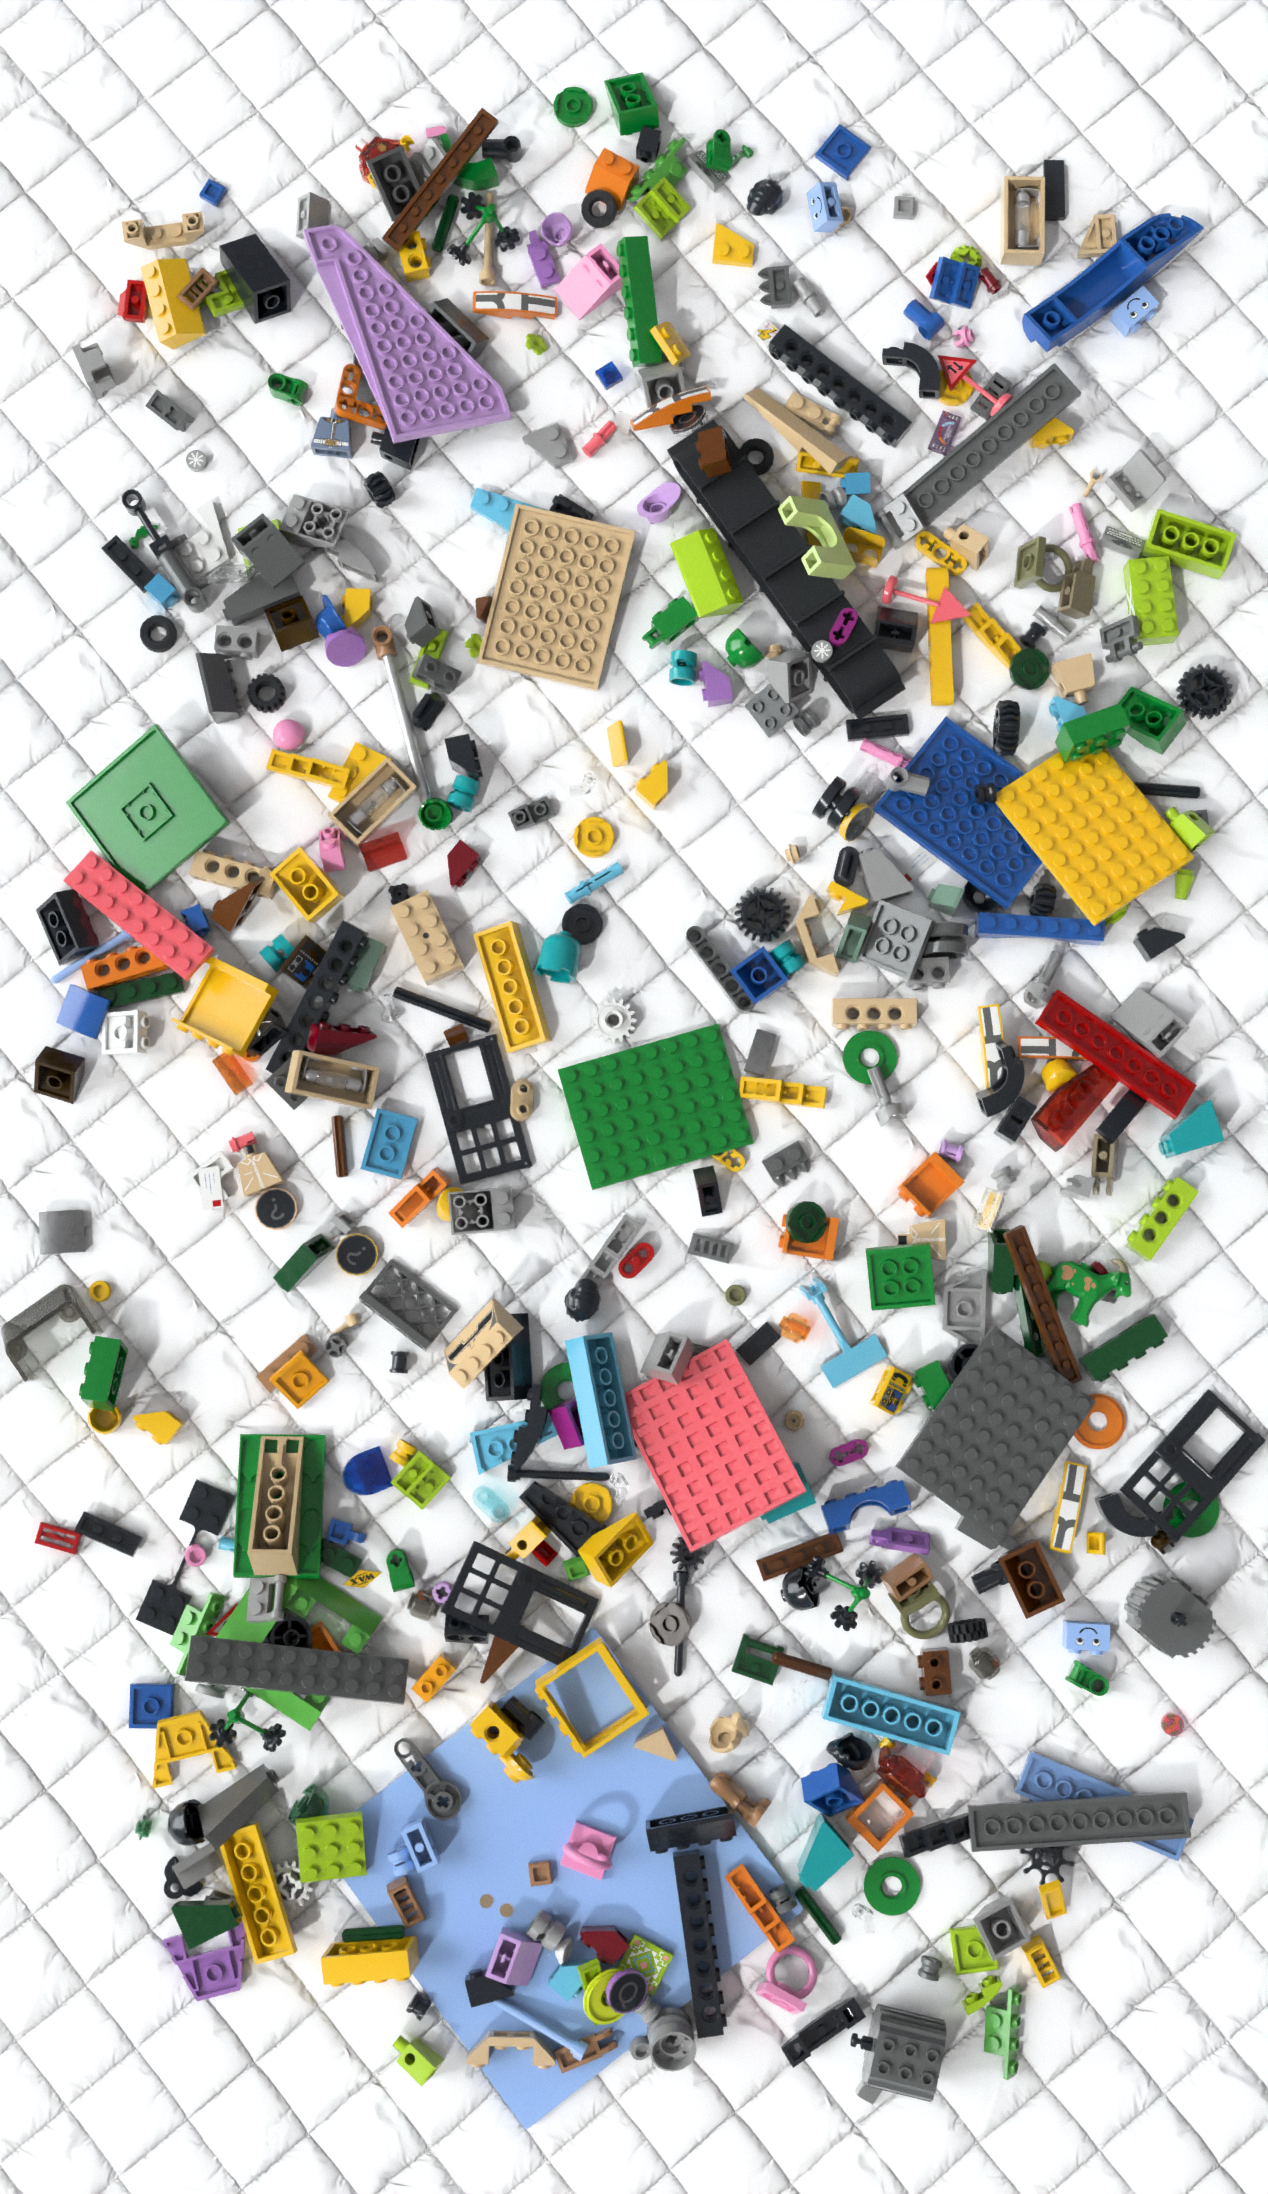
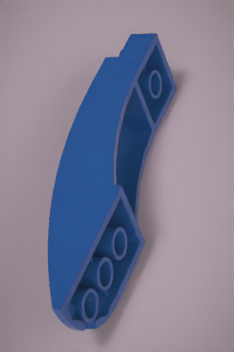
M1171 213L1159 214L1146 220L1121 237L1114 246L1071 282L1026 312L1022 319V326L1026 337L1031 343L1036 341L1046 352L1056 346L1061 347L1111 311L1148 281L1197 237L1204 227L1187 216L1176 217L1171 216Z

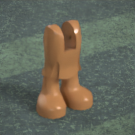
M718 1772L709 1785L711 1790L728 1802L734 1811L737 1810L752 1828L755 1827L772 1803L768 1798L754 1802L747 1797L746 1791L723 1772Z

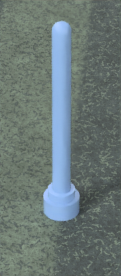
M122 929V933L51 978L52 983H59L81 969L80 966L86 964L87 960L98 958L126 939L134 940V938Z
M504 1999L493 2002L494 2005L570 2049V2053L577 2060L581 2061L589 2046L586 2042L582 2040L580 2042L578 2040L573 2041Z

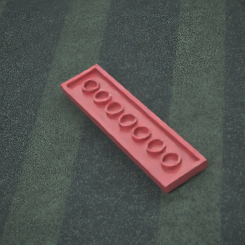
M92 850L63 880L69 887L74 889L80 896L186 981L194 975L215 951L212 946Z

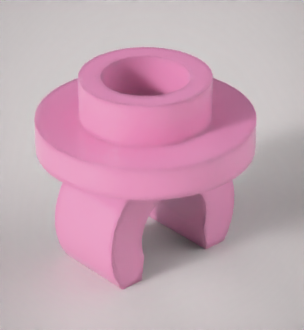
M963 326L962 330L953 332L955 337L961 336L959 341L954 342L956 347L972 346V341L975 338L973 330L969 329L968 326Z

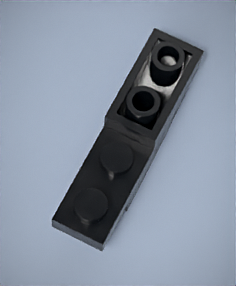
M533 1384L532 1388L528 1389L527 1401H531L530 1410L526 1409L524 1420L528 1422V1426L520 1425L519 1429L514 1431L513 1442L517 1443L516 1451H512L511 1464H514L513 1470H519L529 1459L544 1431L549 1407L541 1406L543 1384Z

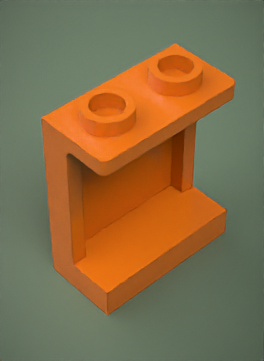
M933 1152L897 1189L900 1191L898 1195L905 1202L910 1201L915 1206L913 1210L921 1218L923 1216L928 1218L965 1181L936 1152Z
M783 1214L781 1226L785 1227L784 1235H780L778 1247L782 1248L781 1253L827 1261L833 1260L839 1218H825L827 1227L823 1236L818 1241L800 1243L794 1240L788 1233L786 1227L787 1214Z

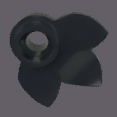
M173 1856L165 1866V1895L170 1899H178L182 1895L191 1897L198 1894L203 1888V1884L199 1881L187 1889L182 1887L172 1868L173 1865L179 1862L176 1856ZM174 1883L179 1885L177 1892H172L170 1889Z

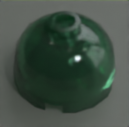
M310 1784L303 1790L302 1793L305 1795L299 1802L296 1800L293 1804L288 1820L296 1826V1819L330 1815L328 1813L329 1798L327 1794L315 1784Z

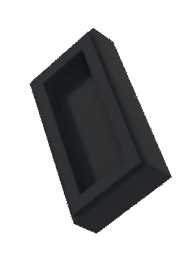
M766 1322L740 1345L736 1351L751 1366L781 1336Z

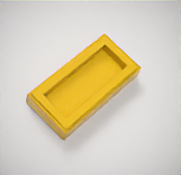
M1059 1879L1038 1886L1047 1920L1067 1914Z

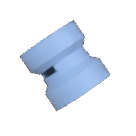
M407 1846L400 1847L387 1854L389 1862L393 1863L395 1876L403 1875L415 1868L413 1860L409 1858Z

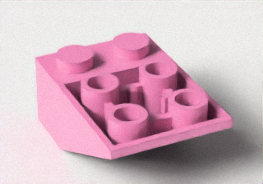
M600 243L579 261L554 291L580 321L622 288V278L619 275L620 265Z

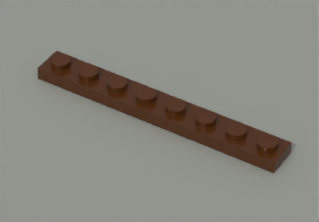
M481 108L383 235V241L398 253L499 124L494 116L484 108Z
M1019 1225L1003 1233L1005 1242L1053 1368L1072 1384L1083 1380L1026 1228L1023 1225Z

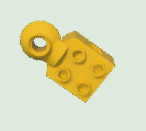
M490 1700L472 1719L470 1723L472 1729L470 1731L476 1738H483L488 1743L486 1747L494 1755L499 1754L498 1758L506 1765L503 1770L513 1782L518 1784L520 1781H528L535 1778L531 1771L533 1769L531 1763L522 1754L518 1753L515 1755L513 1753L522 1744L524 1735L517 1729V1725ZM496 1726L499 1732L494 1733L489 1727Z

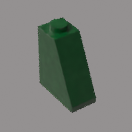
M1009 1229L988 1230L989 1286L991 1292L996 1294L1013 1292L1014 1263L1003 1233L1009 1231Z
M320 1233L303 1243L275 1274L273 1279L281 1289L287 1293L290 1292L335 1247Z
M233 1899L178 1901L171 1908L189 1950L238 1926L243 1916L240 1906L238 1904L235 1905Z

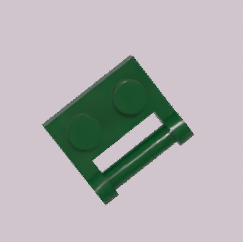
M743 1633L731 1671L773 1686L779 1665L773 1664L770 1660L747 1653L745 1649L746 1646L773 1655L775 1651L783 1653L784 1647L779 1645L777 1647L752 1639L749 1637L750 1635Z

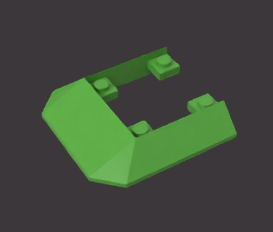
M321 1577L320 1579L287 1578V1584L284 1585L282 1612L287 1608L305 1620L316 1601L352 1624L341 1644L356 1654H360L383 1619ZM273 1586L271 1612L274 1609L275 1586ZM248 1588L216 1638L264 1643L277 1621L249 1623L246 1621L249 1597ZM245 1688L309 1731H311L331 1697L306 1695L303 1700L294 1693Z

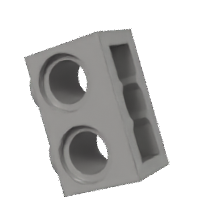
M216 625L214 650L217 654H224L226 659H231L232 656L240 657L243 660L258 658L261 634L257 628ZM225 640H232L229 646H222ZM245 642H252L250 647L243 648Z
M949 957L921 958L917 970L922 973V978H914L913 981L906 979V987H912V990H922L924 986H932L933 989L945 988V985L950 983ZM940 969L943 972V977L936 978L933 975V970Z

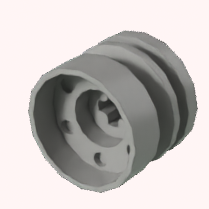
M667 2007L661 2009L658 2015L647 2024L652 2062L664 2071L674 2072L682 2070L691 2064L696 2055L691 2018L685 2011L679 2008Z

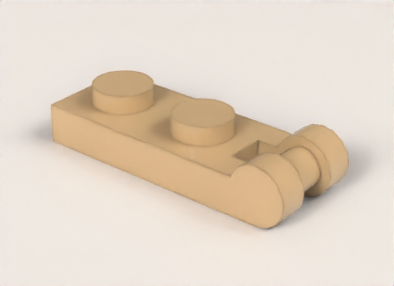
M793 391L784 406L810 427L828 437L833 436L836 425H839L842 421L840 415L826 410ZM825 419L829 421L828 425L823 424Z

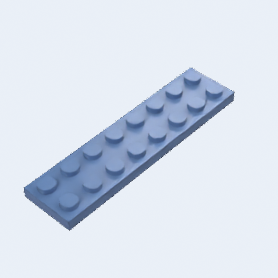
M1031 1750L1014 1790L1015 1793L1033 1801L1134 1795L1131 1792ZM1189 1817L1191 1829L1194 1819ZM1187 1838L1135 1841L1133 1843L1179 1861Z

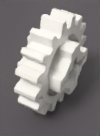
M286 1859L284 1866L280 1862L277 1863V1870L273 1869L276 1880L278 1875L283 1872V1880H279L277 1884L279 1891L286 1896L281 1895L285 1910L288 1905H291L292 1909L296 1908L297 1903L303 1906L305 1903L304 1899L309 1900L311 1896L308 1892L314 1889V1886L309 1885L312 1882L301 1883L300 1876L294 1873L296 1871L300 1874L297 1859L292 1864ZM288 1880H290L291 1884H295L293 1888L290 1885H286ZM304 1887L303 1893L297 1897V1889Z

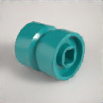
M688 650L672 651L670 665L673 668L669 672V682L679 686L694 685L696 671L693 668L697 665V654Z
M456 775L452 785L454 791H450L446 802L455 809L472 812L475 804L473 797L478 796L481 784L472 778Z
M282 934L272 941V946L267 945L259 952L276 973L294 950ZM281 948L284 952L279 956L276 951Z
M790 939L784 941L769 953L787 978L807 963L800 953H795L796 947Z

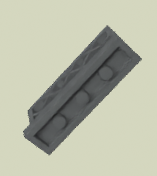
M390 1259L359 1297L361 1303L425 1352L458 1311L392 1259ZM391 1266L399 1271V1279L387 1280L386 1272ZM412 1281L415 1284L416 1292L404 1293L402 1282ZM400 1282L401 1294L389 1295L387 1284ZM385 1284L386 1296L377 1297L371 1292L376 1285ZM429 1294L432 1297L433 1305L420 1306L419 1295ZM417 1295L418 1307L405 1308L404 1297ZM402 1297L403 1309L394 1310L391 1308L389 1298ZM381 1299H387V1304ZM437 1307H445L451 1311L446 1318L437 1319ZM433 1308L435 1320L422 1321L421 1309ZM418 1310L420 1321H408L406 1311ZM398 1312H403L404 1317L400 1315ZM437 1322H443L438 1328ZM435 1323L436 1331L431 1338L423 1332L422 1324Z

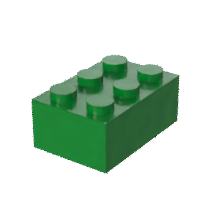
M1121 703L1063 723L1055 743L1065 763L1069 761L1077 762L1086 755H1097L1103 749L1109 747L1113 749L1120 746L1131 724Z
M95 1336L94 1342L90 1343L89 1354L91 1356L89 1362H86L84 1367V1375L86 1377L84 1383L80 1385L79 1396H81L80 1399L89 1408L114 1412L128 1348L120 1339Z

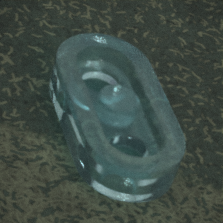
M480 1486L475 1489L472 1495L474 1504L492 1521L501 1523L509 1517L510 1508L508 1504L491 1488ZM486 1493L488 1496L487 1500H481L480 1494ZM497 1507L503 1509L502 1515L496 1514L495 1509Z

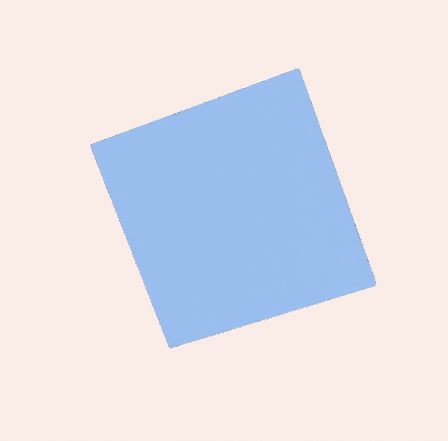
M590 1628L585 1632L577 1652L601 1637L595 1628ZM607 1644L606 1646L647 1706L649 1715L587 1757L583 1758L580 1752L576 1753L570 1745V1742H572L569 1735H563L558 1727L560 1724L557 1717H551L546 1708L549 1705L545 1699L541 1701L534 1690L536 1689L535 1680L558 1666L548 1661L495 1702L501 1709L514 1695L529 1710L536 1712L544 1720L545 1724L534 1737L529 1740L524 1736L522 1744L513 1752L515 1755L518 1753L522 1754L533 1766L531 1771L535 1778L528 1781H520L518 1784L513 1782L505 1774L503 1769L506 1765L498 1758L499 1754L494 1755L486 1747L488 1743L483 1738L478 1739L470 1731L472 1729L470 1721L425 1756L438 1776L453 1784L460 1791L462 1806L455 1817L449 1820L434 1818L426 1807L424 1792L408 1771L354 1811H362L367 1875L343 1879L378 1927L404 1926L387 1893L386 1886L406 1875L426 1916V1919L407 1929L404 1926L405 1936L417 1935L420 1962L414 1970L413 1976L468 2051L490 2030L535 2031L553 2052L555 2049L563 2046L494 2005L493 2002L471 2008L465 1985L466 1975H469L471 1970L481 1968L483 1971L487 1969L502 1927L528 1936L526 1932L541 1909L552 1916V1921L558 1920L567 1926L561 1940L568 1937L573 1939V1949L569 1960L593 1958L599 1960L596 1956L597 1952L592 1947H586L580 1940V1929L583 1926L614 1925L630 1941L634 1933L673 1953V1958L654 1995L650 1996L654 2003H658L661 2006V2009L667 2007L680 2009L692 1999L673 1861L674 1852L699 1849V1855H704L706 1869L701 1870L702 1877L707 1878L709 1891L705 1892V1899L710 1900L712 1914H708L709 1923L713 1922L715 1936L711 1937V1943L717 1947L718 1959H714L715 1968L719 1967L720 1976L768 1939L753 1917L748 1913L725 1876L743 1864L774 1908L776 1903L771 1900L768 1893L776 1886L785 1882L734 1814L737 1836H733V1839L730 1841L720 1842V1839L712 1840L711 1844L699 1846L698 1843L690 1844L689 1848L677 1850V1847L668 1848V1852L656 1854L655 1851L650 1852L646 1834V1820L727 1806V1804L711 1790L709 1780ZM595 1652L571 1668L570 1671L565 1672L546 1685L584 1742L635 1709L598 1652ZM496 1726L489 1727L492 1732H499ZM663 1726L677 1754L676 1761L674 1762L634 1748L635 1739ZM419 1761L418 1763H416L412 1767L413 1770L415 1771L418 1769L422 1771V1762ZM440 1796L439 1799L441 1801L438 1802L439 1805H446L448 1807L449 1803L447 1802L449 1798L447 1796L445 1798ZM424 1817L440 1855V1861L437 1865L419 1873L415 1867L403 1875L395 1876L393 1863L389 1862L387 1854L395 1849L406 1846L401 1834L403 1826ZM576 1821L617 1836L609 1857L612 1860L613 1866L611 1869L604 1871L601 1880L560 1865L564 1854L563 1846L568 1843ZM550 1860L553 1884L531 1887L528 1863ZM688 1871L685 1877L688 1880H694L697 1877V1873L695 1871ZM692 1893L688 1899L691 1902H697L700 1896L697 1893ZM407 1894V1895H405L404 1897H402V1898H400V1899H398V1900L401 1901V1900H403V1899L409 1897V1895ZM796 1897L797 1906L784 1914H779L785 1924L803 1911V1907ZM413 1903L404 1906L402 1909L404 1910L412 1906ZM417 1910L406 1915V1917L409 1918L418 1913ZM694 1916L691 1922L699 1925L703 1922V1918L701 1916ZM698 1938L694 1944L697 1947H703L706 1944V1940ZM543 1946L528 1986L514 1985V1996L504 1998V2000L573 2041L611 2027L613 2034L599 2040L598 2043L602 2047L606 2043L617 2041L618 2047L603 2054V2057L561 2073L557 2060L555 2066H551L548 2069H540L538 2066H533V2047H529L527 2050H518L516 2047L498 2050L494 2046H490L489 2064L480 2068L525 2129L534 2125L626 2052L633 2039L647 2035V2024L643 2022L642 2016L634 2011L625 2013L624 2016L613 2023L595 2026L584 2011L583 1989L575 1999L572 1997L568 2002L548 1985L549 1977L560 1965L555 1955V1949L550 1952ZM622 1956L612 1966L608 1962L604 1964L599 1960L602 1972L617 1968ZM701 1961L697 1966L705 1970L710 1964L707 1961ZM703 1984L700 1989L703 1991L710 1984Z

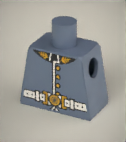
M331 408L330 417L322 416L319 418L311 443L313 454L352 459V439L349 420L338 416L334 408Z

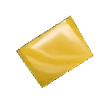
M846 528L843 535L845 544L853 543L858 548L857 553L849 551L854 562L876 568L882 555L885 539L882 536L857 528ZM867 549L874 550L877 553V559L863 555L864 551Z

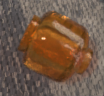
M795 1312L790 1313L788 1317L783 1316L779 1327L782 1328L781 1336L796 1344L801 1341L805 1342L812 1328L809 1325V1319Z

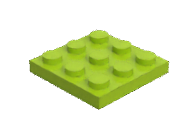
M362 1811L296 1819L301 1883L367 1875Z

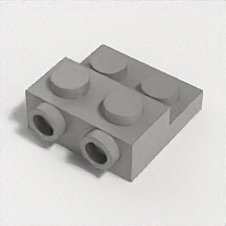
M430 138L420 152H414L408 159L420 187L447 154L436 138Z

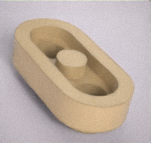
M519 1079L511 1087L510 1113L515 1120L525 1121L533 1112V1085L526 1079ZM520 1086H524L526 1092H522ZM520 1106L525 1108V1113L520 1111Z

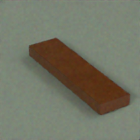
M827 1533L760 1558L756 1562L763 1581H766L799 1566L808 1565L811 1561L813 1562L814 1556L818 1555L825 1559L844 1552L838 1534L829 1535Z

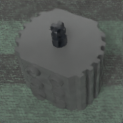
M1155 1573L1149 1574L1151 1578L1144 1576L1142 1578L1143 1582L1137 1581L1135 1583L1137 1587L1130 1589L1131 1596L1127 1595L1126 1597L1128 1606L1124 1604V1610L1127 1611L1125 1622L1158 1651L1172 1659L1176 1655L1187 1658L1190 1657L1188 1653L1194 1655L1198 1653L1196 1649H1203L1205 1647L1203 1643H1208L1210 1641L1209 1634L1213 1635L1214 1633L1212 1625L1216 1626V1620L1213 1618L1212 1611L1207 1607L1209 1603L1201 1596H1197L1195 1593L1192 1594L1190 1592L1192 1588L1177 1578L1175 1579L1172 1576L1168 1578Z
M882 2004L876 2005L868 2036L863 2035L860 2039L857 2033H853L850 2039V2046L856 2047L857 2044H860V2049L865 2050L862 2068L863 2085L928 2102L933 2101L947 2037L945 2020Z

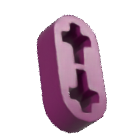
M844 608L837 617L829 633V641L833 646H843L849 638L858 619V614L853 608ZM852 615V620H849L847 625H844V616ZM840 629L844 630L842 638L838 641L835 640L834 634H838Z
M854 1439L831 1449L829 1460L835 1466H844L865 1457L869 1450L868 1445L862 1439ZM856 1443L864 1445L860 1455L858 1452L850 1453L849 1451L855 1448ZM836 1451L840 1453L847 1451L848 1455L842 1457V1462L833 1459Z

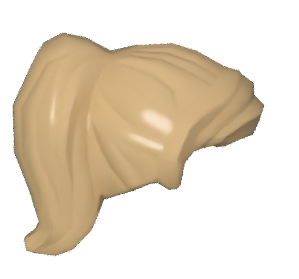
M734 1712L732 1717L719 1716L711 1724L709 1743L712 1751L718 1753L731 1752L740 1745L742 1738L749 1736L751 1730L750 1723L740 1712Z

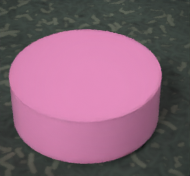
M200 1544L188 1546L184 1553L187 1564L193 1567L202 1565L207 1558L206 1550Z

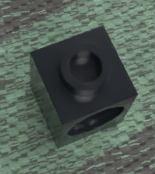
M642 126L636 147V159L644 163H655L654 161L658 156L661 145L662 131Z

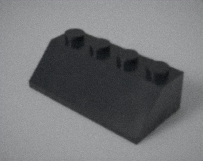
M528 1313L511 1314L524 1329L484 1369L486 1401L527 1399L528 1389L533 1386Z
M730 1805L646 1820V1834L650 1852L655 1851L656 1854L668 1852V1848L677 1847V1850L687 1849L690 1847V1844L698 1843L699 1846L711 1844L712 1840L720 1839V1842L732 1840L733 1836H737L732 1807Z

